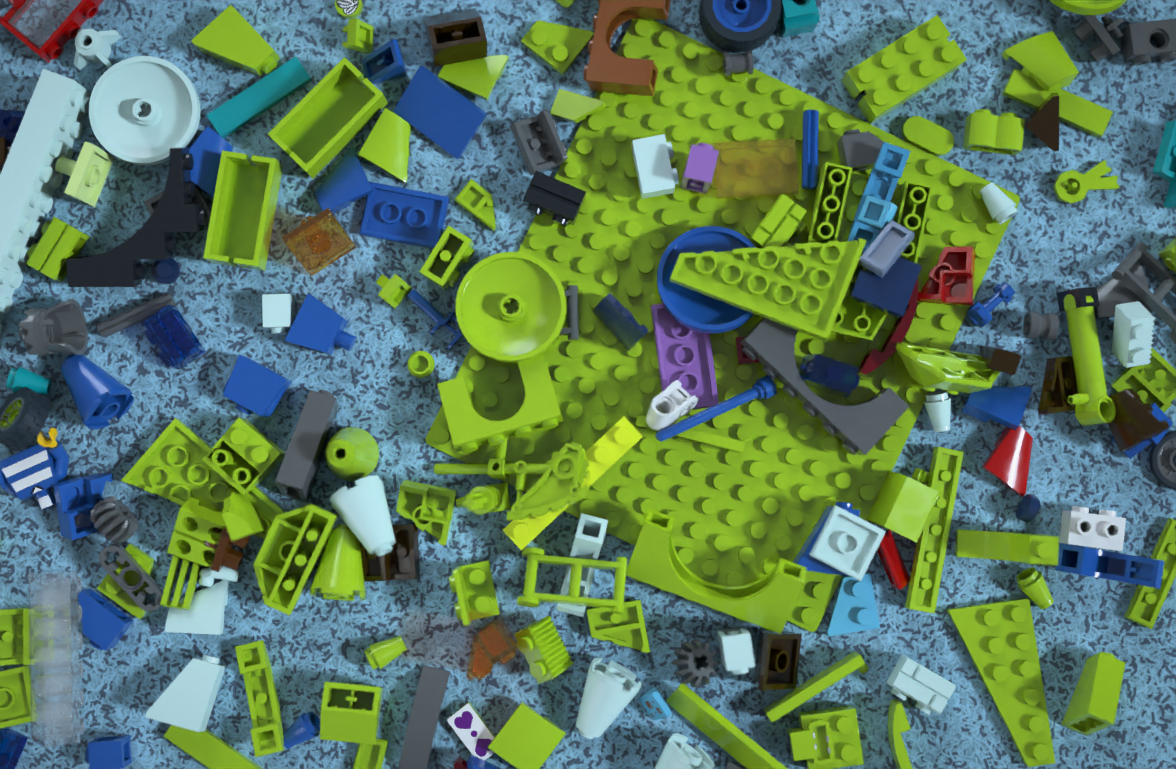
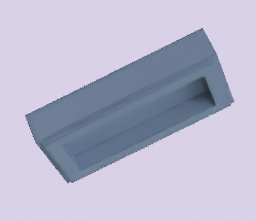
M890 220L861 256L859 264L883 278L914 239L915 233Z

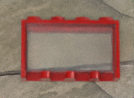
M7 0L13 6L4 17L0 16V23L49 63L52 59H56L62 54L63 46L69 39H74L77 36V30L81 28L82 24L97 14L98 6L103 0Z

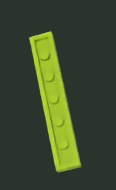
M934 446L927 486L938 491L940 494L916 543L905 608L935 614L964 453L962 451Z

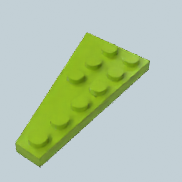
M1029 598L946 609L989 695L992 697L1001 718L1009 730L1010 736L1027 767L1054 764L1055 756Z

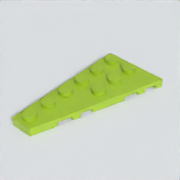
M175 418L121 480L182 506L190 497L201 501V506L215 512H222V509H224V499L228 498L226 489L233 487L202 460L212 447L178 418ZM255 486L244 496L256 509L266 528L265 531L254 535L265 539L276 515L286 511L260 488Z

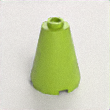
M343 428L334 433L326 444L325 461L327 467L339 479L356 481L367 477L377 466L379 459L378 445L372 435L361 428Z
M339 524L337 529H332L310 587V596L316 597V592L323 593V599L354 601V596H359L360 601L365 600L366 591L360 541L347 525Z

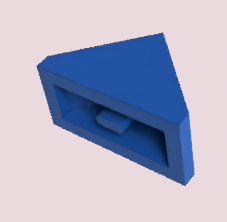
M397 39L390 40L361 59L365 78L372 84L408 76L402 50Z

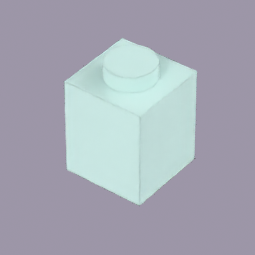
M262 294L263 328L271 330V334H288V329L291 328L295 320V297L293 295Z

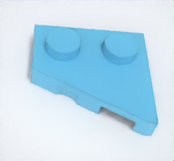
M865 573L861 581L850 576L842 577L838 596L832 609L831 620L826 629V635L829 637L880 628L871 573Z

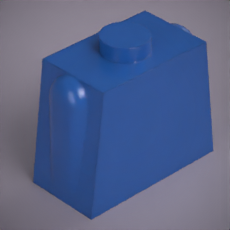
M239 354L231 376L224 386L223 396L236 402L235 408L248 415L254 412L263 417H270L293 381Z

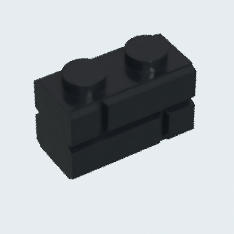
M535 171L524 196L523 203L528 206L526 210L532 214L542 216V213L552 216V221L558 225L566 227L569 223L574 226L585 201L586 191Z

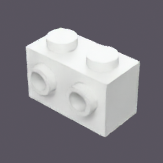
M1072 506L1071 511L1062 510L1059 543L1123 551L1126 518L1116 517V511L1099 509V514L1097 515L1090 514L1089 508Z

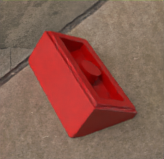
M886 531L876 551L891 586L900 590L909 583L910 576L891 531Z

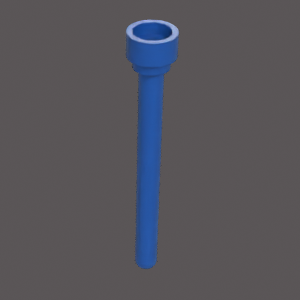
M768 375L759 378L751 389L658 431L656 439L660 442L665 441L755 398H763L765 400L777 394L776 386Z

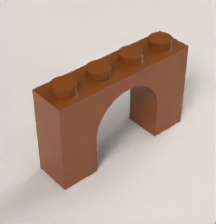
M598 0L600 6L598 14H595L593 18V29L595 32L593 39H590L588 45L590 58L589 64L584 66V80L591 91L654 96L658 69L654 60L618 56L611 51V40L617 28L628 20L635 18L668 20L671 0Z

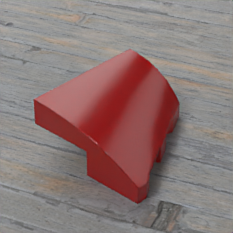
M944 247L939 256V262L931 269L928 274L929 278L921 292L918 291L917 301L972 305L976 256L974 248Z
M1021 426L1016 430L1006 427L994 446L996 447L982 466L983 469L1002 481L1003 485L1021 497H1024L1026 494L1033 443L1032 436Z

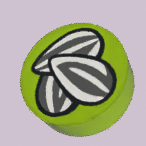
M335 0V8L341 17L354 19L361 14L363 3L362 0Z

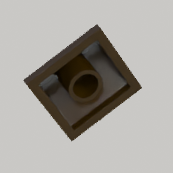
M759 629L753 681L757 689H796L802 634L783 631L779 634L774 631Z

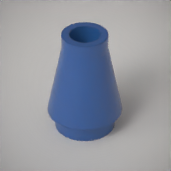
M312 711L302 713L283 733L284 747L290 749L297 744L317 737L320 732V718Z

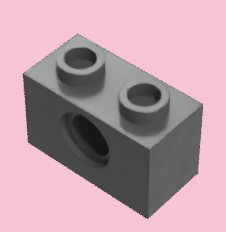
M1176 19L1131 23L1121 30L1123 36L1120 38L1124 63L1134 62V65L1138 66L1148 64L1153 59H1160L1161 63L1176 60ZM1150 39L1155 41L1157 48L1151 45Z

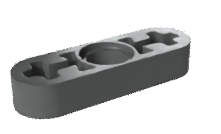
M115 543L107 545L99 554L100 565L142 610L148 612L157 610L161 606L162 588L122 545ZM107 551L111 553L117 551L120 554L117 560L122 565L127 561L129 565L125 566L120 573H117L116 570L120 566L116 561H107L109 556ZM134 570L138 572L140 581L135 585L128 584L124 580L126 571ZM144 581H146L148 585L144 589L148 594L153 592L157 594L155 598L157 603L152 601L146 603L144 601L146 594L142 589L138 594L135 590L139 589Z

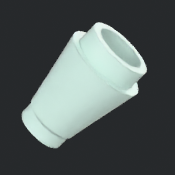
M990 183L980 190L979 193L992 220H996L998 224L1006 222L1018 212L1015 208L1016 204L994 183Z
M945 391L925 394L926 400L923 402L934 432L950 430L951 397H948V393Z

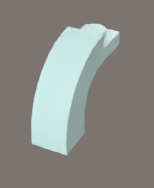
M581 513L569 558L598 560L608 520ZM567 566L560 595L568 596L571 566ZM582 567L579 597L588 598L595 568ZM558 603L556 610L583 617L586 606Z

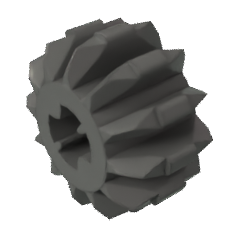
M111 496L103 501L101 500L90 511V519L95 524L94 527L99 530L100 535L105 536L106 540L112 541L115 544L128 540L138 530V521L134 517V513L129 510L128 506L123 504L122 500H117L116 497Z
M694 639L690 643L688 641L683 642L681 649L674 651L678 660H673L671 664L677 665L678 669L674 672V675L682 676V684L690 683L692 687H699L700 684L707 685L710 683L709 677L717 675L713 667L718 666L720 663L713 661V657L717 652L715 650L709 651V643H701L700 640Z

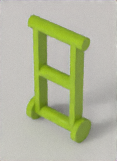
M535 547L523 548L522 555L527 557L524 592L523 596L517 597V605L538 607L540 601L612 608L613 614H623L627 558L617 557L616 562L547 556L544 555L545 551L543 549ZM538 563L571 566L568 596L535 593ZM582 567L615 570L613 600L579 597Z

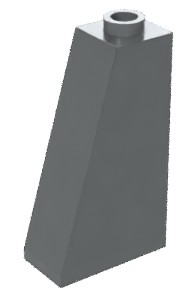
M309 391L275 480L283 496L306 503L309 501L338 409L337 398L328 391Z

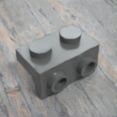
M547 109L542 110L535 117L514 122L510 126L530 176L534 175L535 171L545 172L555 169L567 159L566 147L561 142L556 130V123Z

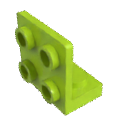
M489 560L458 566L452 570L453 574L449 576L452 593L457 592L458 601L455 604L457 620L463 621V626L470 625L472 620L500 614Z

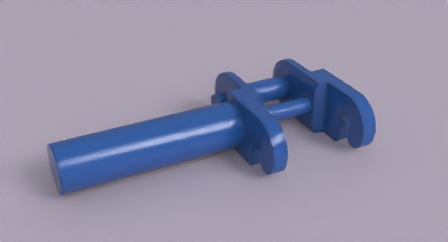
M415 289L412 290L407 298L437 323L430 331V334L433 336L441 326L446 327L454 334L455 338L446 348L450 351L453 345H456L463 337L461 329L456 331L448 324L451 319L458 324L456 310L453 312L449 311L447 313L449 316L445 320L441 312Z

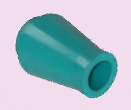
M20 366L19 368H11L6 387L11 389L13 393L20 388L27 387L38 394L48 395L52 379L40 376Z

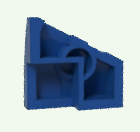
M207 126L189 149V153L193 155L194 160L190 176L191 181L201 191L214 199L222 150L232 152L233 147Z
M353 147L348 149L315 190L318 203L326 216L350 206L351 202L374 192Z
M996 386L969 393L961 412L986 423L991 419L1016 430L1023 417L1032 388L1027 386Z
M112 473L83 476L53 484L61 536L75 540L98 532V529L94 527L95 524L90 519V511L98 502L105 499L102 498L106 481H113Z

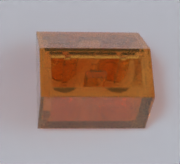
M501 615L479 629L474 636L466 674L469 681L475 677L478 681L492 672L491 669L494 668L493 665L499 661L503 665L512 659L517 652V640Z

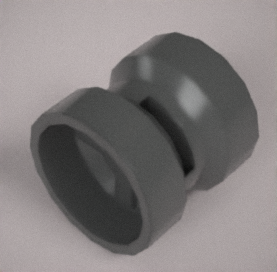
M1028 311L1025 314L1023 335L1025 338L1035 339L1037 336L1042 337L1044 340H1054L1059 329V318L1056 313L1039 315L1038 312Z

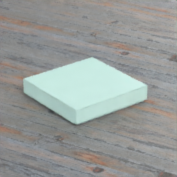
M834 505L809 555L861 581L886 531Z

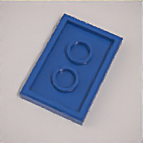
M424 66L418 68L393 110L394 113L456 159L462 156L487 116L485 111Z
M370 182L374 192L367 195L359 234L361 236L434 249L443 234L450 198L448 196Z

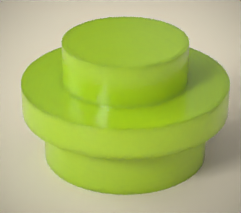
M417 351L408 359V370L415 377L425 378L433 372L435 361L428 352Z

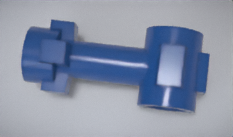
M1008 283L997 284L993 288L995 294L984 304L981 305L977 301L966 311L969 315L968 319L974 326L978 325L980 328L985 326L993 318L990 312L1002 301L1007 304L1013 299L1012 296L1015 294V291Z

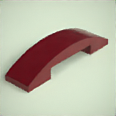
M918 279L916 280L904 316L902 318L898 317L880 351L874 348L867 351L855 373L857 376H864L882 365L896 351L897 343H901L905 338L917 307Z

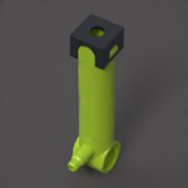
M1097 287L1076 288L1057 293L1059 312H1066L1078 394L1069 396L1067 401L1069 404L1076 405L1075 415L1081 425L1090 426L1110 423L1115 418L1116 408L1112 399L1107 396L1094 307L1099 306Z

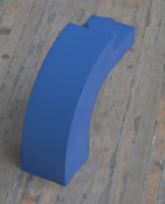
M1059 543L1058 565H1056L1055 570L1160 589L1164 561Z

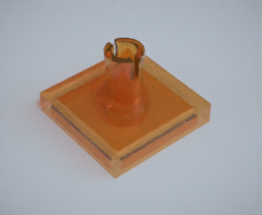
M329 208L314 217H306L307 222L303 219L299 227L282 237L287 247L310 276H313L356 248L350 236Z

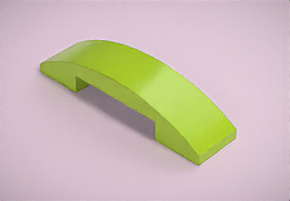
M260 640L236 646L239 672L244 677L253 729H250L255 758L284 751L279 699L264 641Z
M893 699L889 705L887 726L890 749L897 769H913L901 733L911 730L902 703L897 699Z

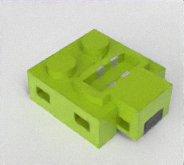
M852 705L798 712L800 727L787 729L791 758L794 761L805 760L806 769H834L864 764L856 708Z

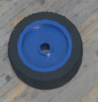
M700 0L699 20L707 39L719 49L721 48L732 53H745L746 50L757 49L771 37L780 19L782 2L781 0Z

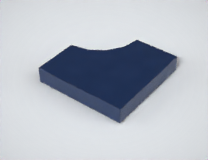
M899 257L883 278L873 272L860 270L849 298L902 318L922 266Z

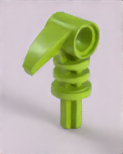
M508 483L475 487L466 496L456 499L457 508H467L468 511L479 515L510 510Z

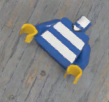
M50 428L48 432L50 438L46 437L43 431H40L37 438L39 444L0 461V488L20 500H30L36 497L41 510H46L56 505L55 496L52 492L54 489L53 484L64 481L68 471L70 458L61 442L56 440L58 431L55 428Z

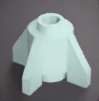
M82 27L78 29V34L75 38L76 52L74 65L81 70L91 61L93 63L103 62L108 68L112 67L113 63L108 59L111 54L110 44H114L122 36L116 30L97 32L93 29H83Z

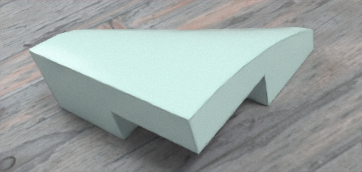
M222 580L211 587L194 592L190 611L169 608L165 632L223 634L224 611L228 601L229 581ZM185 597L181 598L179 603H183Z

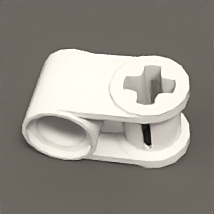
M674 381L666 390L652 400L646 417L647 424L657 431L672 425L695 407L698 398L687 393L681 387L682 383L680 381Z

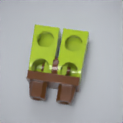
M190 497L179 509L167 553L211 567V570L219 572L223 566L237 570L243 561L244 553L232 549V546L235 545L244 549L251 535L231 541L222 512H215L200 505V500Z

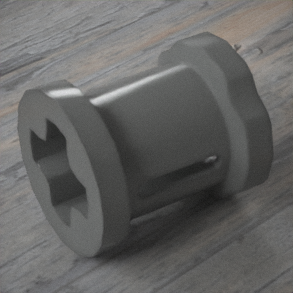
M746 50V53L729 54L728 51L724 52L723 68L725 76L738 72H747L748 75L753 74L752 50Z

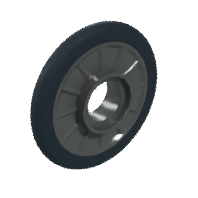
M1176 431L1166 433L1157 445L1154 443L1149 455L1150 469L1154 477L1162 485L1176 490V466L1173 463V457L1176 454Z

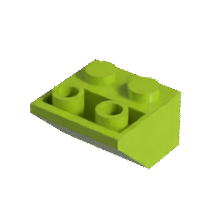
M239 417L202 460L241 494L246 495L271 473L284 458L286 452L248 419Z
M325 682L321 704L320 739L376 745L383 688Z

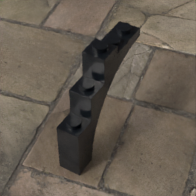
M189 147L170 148L169 172L164 192L155 211L140 230L126 242L107 252L66 260L68 287H135L141 285L146 275L145 265L141 264V260H166L172 258L173 253L176 252V238L172 236V232H198L204 230V225H207L208 221L207 211L203 209V203H192V198L195 196V184L191 181L190 170H193L194 160L193 155L189 153Z

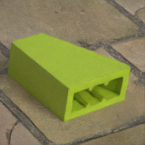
M232 5L228 6L191 40L202 53L259 76L272 72L278 64L277 61L280 59L274 49Z
M1098 652L1087 658L1061 725L1085 736L1113 725L1126 663L1116 659L1113 654L1108 652Z

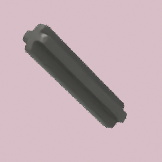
M163 294L98 323L97 330L102 337H108L175 307V300L171 294Z

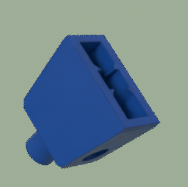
M307 294L285 341L332 355L336 345L350 351L355 344L356 336L344 331L348 323L345 318L314 296Z

